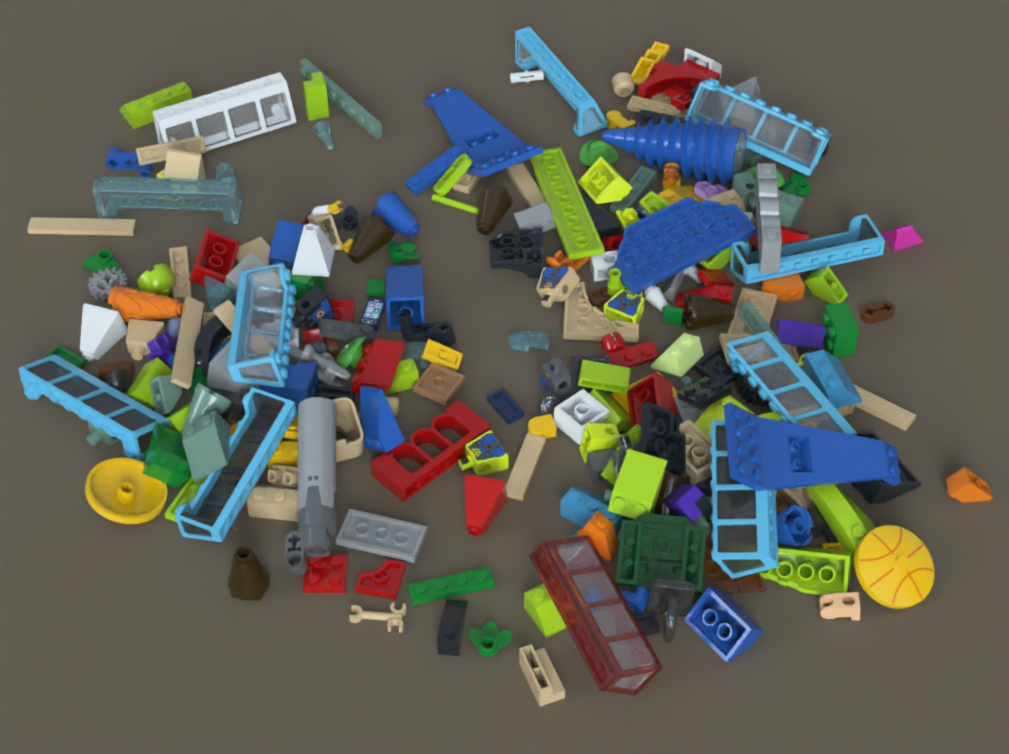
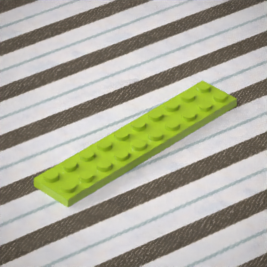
M561 147L543 150L542 154L529 158L528 160L545 202H547L553 214L555 227L569 260L603 255L604 246Z

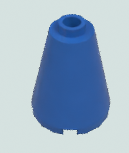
M389 191L377 201L378 207L376 210L372 209L371 216H381L386 226L407 237H414L419 233L420 223L397 193Z
M791 505L776 513L778 545L801 547L811 541L813 534H810V528L813 527V521L809 512L804 507ZM756 525V527H755V536H756V537H757V525Z

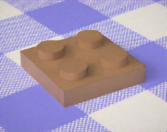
M432 362L414 384L413 392L446 406L465 382V375Z

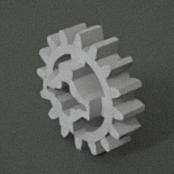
M106 268L105 271L99 270V274L93 273V278H89L90 283H88L91 295H95V299L101 297L102 301H105L106 298H109L110 291L114 286L128 287L129 280L126 273H122L121 269L116 271V268L112 270Z

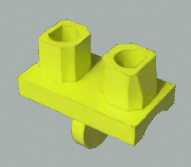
M633 208L616 211V217L623 230H625V227L639 221L638 214Z

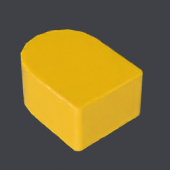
M551 414L534 417L529 421V434L546 437V439L556 437L557 427Z

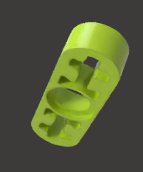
M462 154L454 161L434 185L433 190L437 195L444 196L450 191L471 166V158L467 154Z

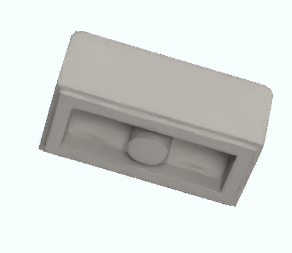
M684 270L667 279L662 291L666 300H674L684 277Z

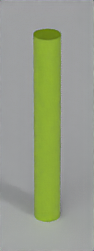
M437 194L432 195L433 201L477 214V207Z

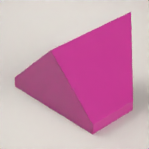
M912 225L895 227L880 232L893 252L924 242Z

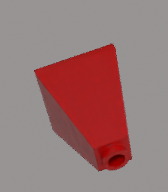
M465 474L466 526L470 535H484L507 503L508 497L505 481Z

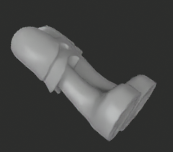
M307 344L297 364L308 363L306 361L317 362V365L324 368V372L318 369L320 381L325 385L346 388V384L336 379L335 376L350 380L352 374L330 358L326 360L315 352L312 345Z

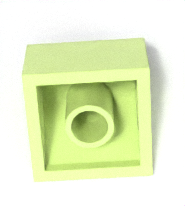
M683 333L651 364V368L682 377L704 355L700 337Z

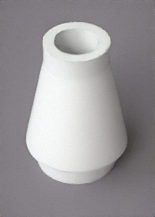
M653 285L645 290V299L659 309L660 312H664L665 305L669 306L660 287Z

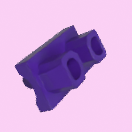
M168 331L158 335L155 339L146 343L151 351L146 356L151 360L159 355L160 360L167 364V359L175 354L171 348L177 345L178 338L172 340Z

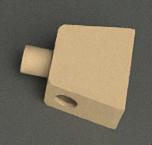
M129 319L126 344L128 352L133 359L139 361L142 360L143 355L151 353L146 343L165 332L164 322Z

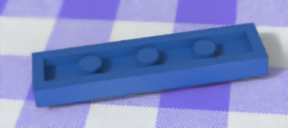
M456 143L405 181L406 188L414 195H418L442 177L460 155L467 154L469 156L468 151Z

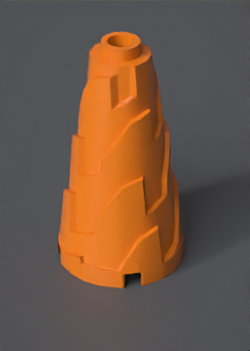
M116 285L111 289L108 298V304H112V309L110 310L118 311L124 322H129V319L153 321L156 319L179 317L183 312L184 306L179 299Z

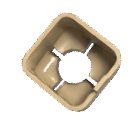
M346 397L332 400L336 404V430L343 433L346 439L336 441V463L356 458L362 454L364 449L363 430L355 405L351 399Z

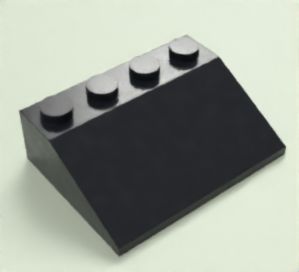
M856 431L857 436L881 440L874 431ZM899 458L900 484L893 486L882 479L851 482L852 486L859 490L864 496L865 501L870 504L888 502L920 487L922 483Z

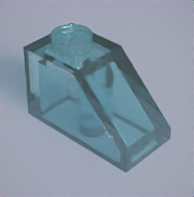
M209 276L204 277L208 308L211 311H214V308L228 300L233 305L236 304L235 289Z

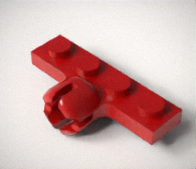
M613 332L614 337L609 333L602 338L600 343L605 355H610L611 365L632 368L659 358L652 340L634 346H627L622 335L619 332Z

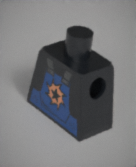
M315 286L295 303L294 307L297 315L292 318V323L295 329L303 324L309 329L318 327L320 318H335L328 296L318 286Z

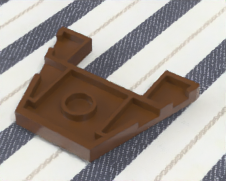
M731 515V516H729L727 519H734V518H733V516ZM726 525V539L739 535L740 531L737 525ZM711 533L706 536L702 591L699 592V595H702L708 587L719 588L725 594L763 592L767 589L759 572L741 579H731L722 570L721 566L713 560L711 550L713 549Z

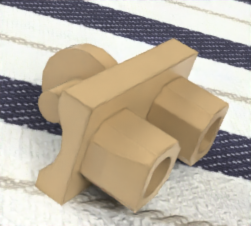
M272 464V469L268 470V482H271L273 485L298 488V467Z

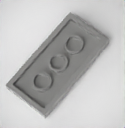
M349 509L336 538V545L415 563L428 530L427 526Z

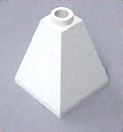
M314 224L304 225L292 275L329 277L335 248L320 226Z
M84 303L80 351L84 359L88 361L98 360L127 334L128 328L118 311Z

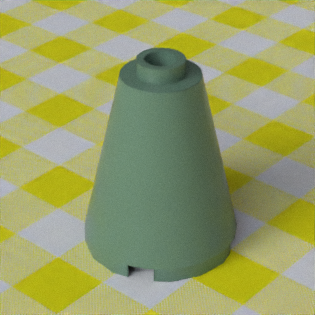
M198 383L183 428L214 410L221 416L231 406L232 401Z

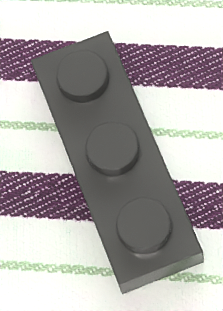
M320 318L318 322L322 337L349 341L357 337H367L368 340L363 343H371L376 339L373 326L323 318Z

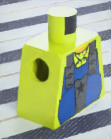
M621 289L604 304L605 317L613 321L617 319L638 324L644 312L645 298L642 297L643 292L632 295L630 291Z
M490 430L465 445V457L459 459L458 463L462 471L472 467L478 476L508 469L509 456Z

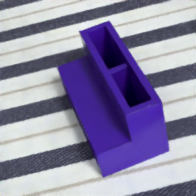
M785 319L773 320L772 331L775 332V335H777L782 344L822 350L825 326Z
M680 484L662 502L674 516H684L691 522H694L702 514L694 503L703 493L696 485Z

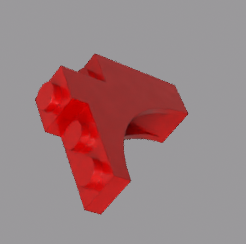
M688 59L678 67L661 60L652 67V75L639 85L637 91L638 97L647 99L665 92L666 88L672 85L692 91L701 81L710 80V78L720 81V74Z

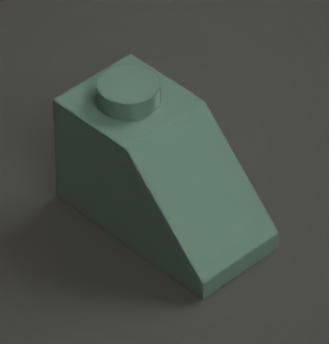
M171 375L158 376L149 381L155 412L163 417L171 413L183 393L181 386L170 382Z

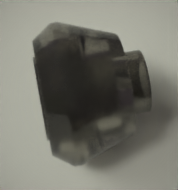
M116 368L107 377V384L124 394L132 385V378L125 369Z
M556 394L544 395L538 403L540 415L551 414L554 419V408L561 404L563 400Z

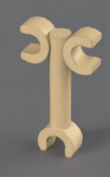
M392 602L390 605L391 613L364 611L360 606L352 605V613L358 614L349 615V619L352 623H358L362 619L388 621V632H391V628L397 625L399 626V633H402L404 629L402 620L407 612L406 603H403L400 610H396L395 602Z

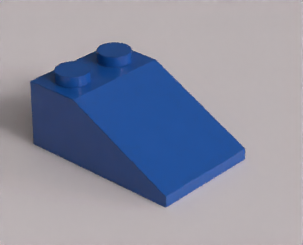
M369 386L360 387V424L364 435V445L368 449L387 453L405 442V439L383 390Z

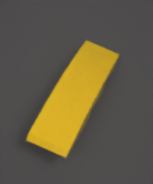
M655 41L644 57L641 56L631 74L635 85L639 86L652 75V67L665 59L670 50V45Z

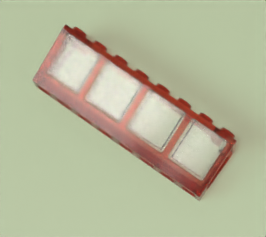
M583 535L542 542L529 557L599 690L637 695L663 666L591 537Z

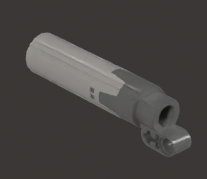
M323 397L307 398L298 404V531L288 533L285 539V562L291 573L297 576L303 575L307 571L308 556L325 557L331 554L330 538L337 534L336 404L332 400ZM301 560L298 565L293 566L295 561Z

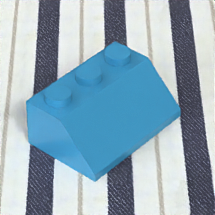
M825 350L805 353L802 370L835 408L862 402L859 393L837 357Z
M571 487L560 500V516L583 527L598 510L614 524L616 537L619 530H621L622 520L631 519L607 511L610 502L604 501L603 497L584 487Z

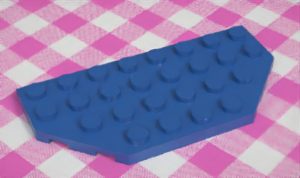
M686 197L625 227L624 236L620 243L613 268L621 271L622 283L632 295H635L730 247L732 243L742 241L756 234L757 227L737 205L729 204V206L719 205V202L704 200V202L694 201V198Z

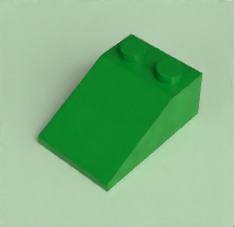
M156 422L142 474L177 489L189 479L191 472L182 442L183 434Z

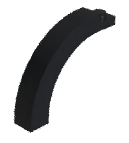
M274 298L255 299L254 307L274 310ZM254 312L252 326L274 324V314ZM216 315L200 330L194 345L195 363L198 364V368H201L202 376L208 375L209 363L216 347L232 334Z

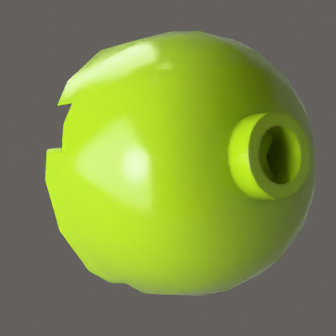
M156 264L153 266L154 270L151 272L146 270L137 281L138 287L141 291L154 292L157 295L168 297L175 285V276L167 264Z

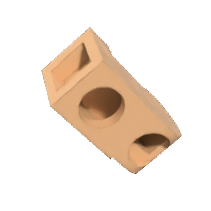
M859 592L825 594L820 597V614L823 618L851 617V620H860Z

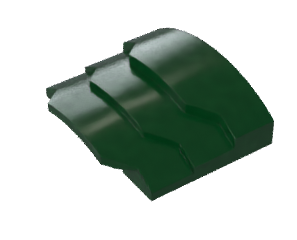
M643 513L634 521L622 520L616 584L629 587L641 586L652 590L701 592L707 527L694 526L684 516Z

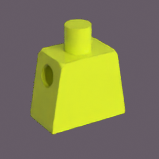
M586 423L579 448L584 463H587L588 453L618 447L617 438L625 434H619L614 424Z

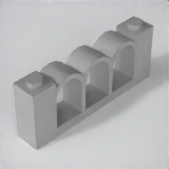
M757 163L755 207L760 273H779L782 237L779 200L777 197L776 163Z

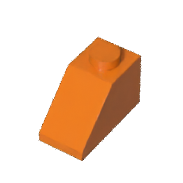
M796 273L763 280L761 291L778 295V300L787 303L803 299L805 284L799 274Z
M966 467L945 479L948 486V494L962 503L993 499L988 482Z
M598 510L577 534L578 537L608 562L619 548L614 524Z

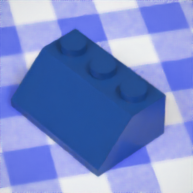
M708 587L684 618V621L727 663L749 649L764 631L719 588Z

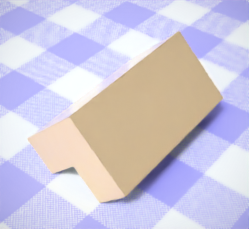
M532 644L519 648V665L539 707L564 699L565 689L545 648L535 651Z

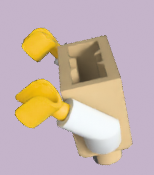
M337 200L331 205L315 207L311 214L307 216L309 223L320 226L335 250H342L343 248L345 252L349 253L353 239H348L345 243L340 241L331 214H337L343 210V208L337 206L341 201Z

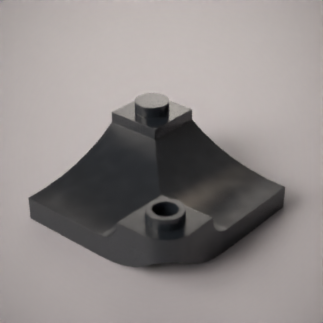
M542 228L509 230L489 240L491 269L515 270L528 275V278H540L543 268L546 267Z
M649 402L642 403L641 438L635 444L634 450L668 460L666 470L671 471L673 474H686V435L679 433L680 417L673 415V411Z

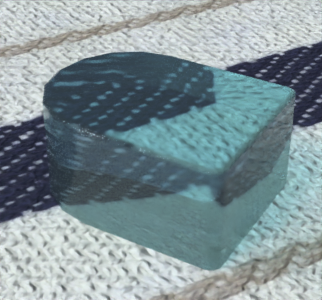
M224 162L216 167L218 187L235 185L232 164Z

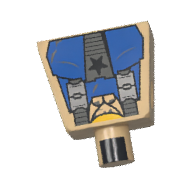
M572 267L543 268L536 288L542 297L541 304L543 306L551 307L554 301H565L580 280Z

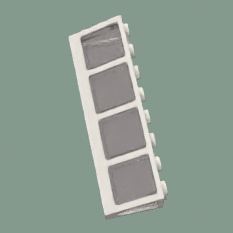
M280 72L153 111L159 144L203 136L207 151L296 123L287 82Z

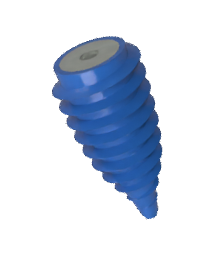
M677 115L673 123L668 124L664 116L660 124L655 125L651 118L648 125L641 126L640 122H638L636 127L627 128L626 126V128L607 129L602 134L603 141L615 145L617 148L625 149L628 154L634 153L638 161H643L646 158L647 164L651 168L655 167L658 163V167L663 173L670 168L671 173H676V176L682 171L686 179H690L695 174L697 181H703L707 176L710 184H715L720 179L723 186H727L733 180L734 174L742 172L746 155V130L742 126L731 127L729 118L726 119L722 126L718 124L717 117L712 120L711 124H706L705 117L702 116L699 122L694 124L692 116H689L685 123H681Z

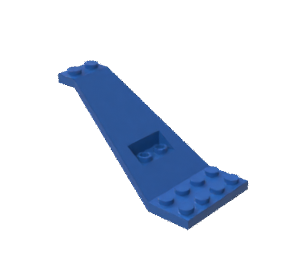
M452 86L442 89L443 92L431 93L428 95V98L423 99L425 106H432L453 146L458 143L468 151L469 157L472 160L471 166L467 169L469 175L485 177L543 153L542 146L524 143L460 89L452 88Z
M730 402L724 405L730 478L756 491L881 479L893 486L901 483V471L897 458L898 452L896 447L885 441L757 417Z

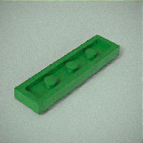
M489 566L408 584L412 606L494 588V580Z

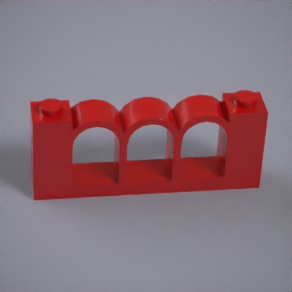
M458 400L450 404L444 410V413L432 419L431 428L425 427L415 430L411 434L410 443L403 442L390 450L389 454L384 452L382 455L375 457L370 462L371 475L404 502L458 463L459 459L465 457V445L490 431L491 425ZM452 429L461 435L462 438L453 444L438 431ZM424 443L433 444L442 453L432 459L418 446ZM402 458H410L422 467L411 474L397 461Z

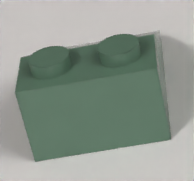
M777 190L780 226L793 229L802 214L804 198Z
M215 410L203 415L199 420L189 423L183 428L182 442L192 478L195 482L228 464L230 425Z

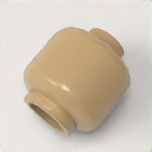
M621 72L612 78V87L616 95L627 97L634 91V82L629 73Z

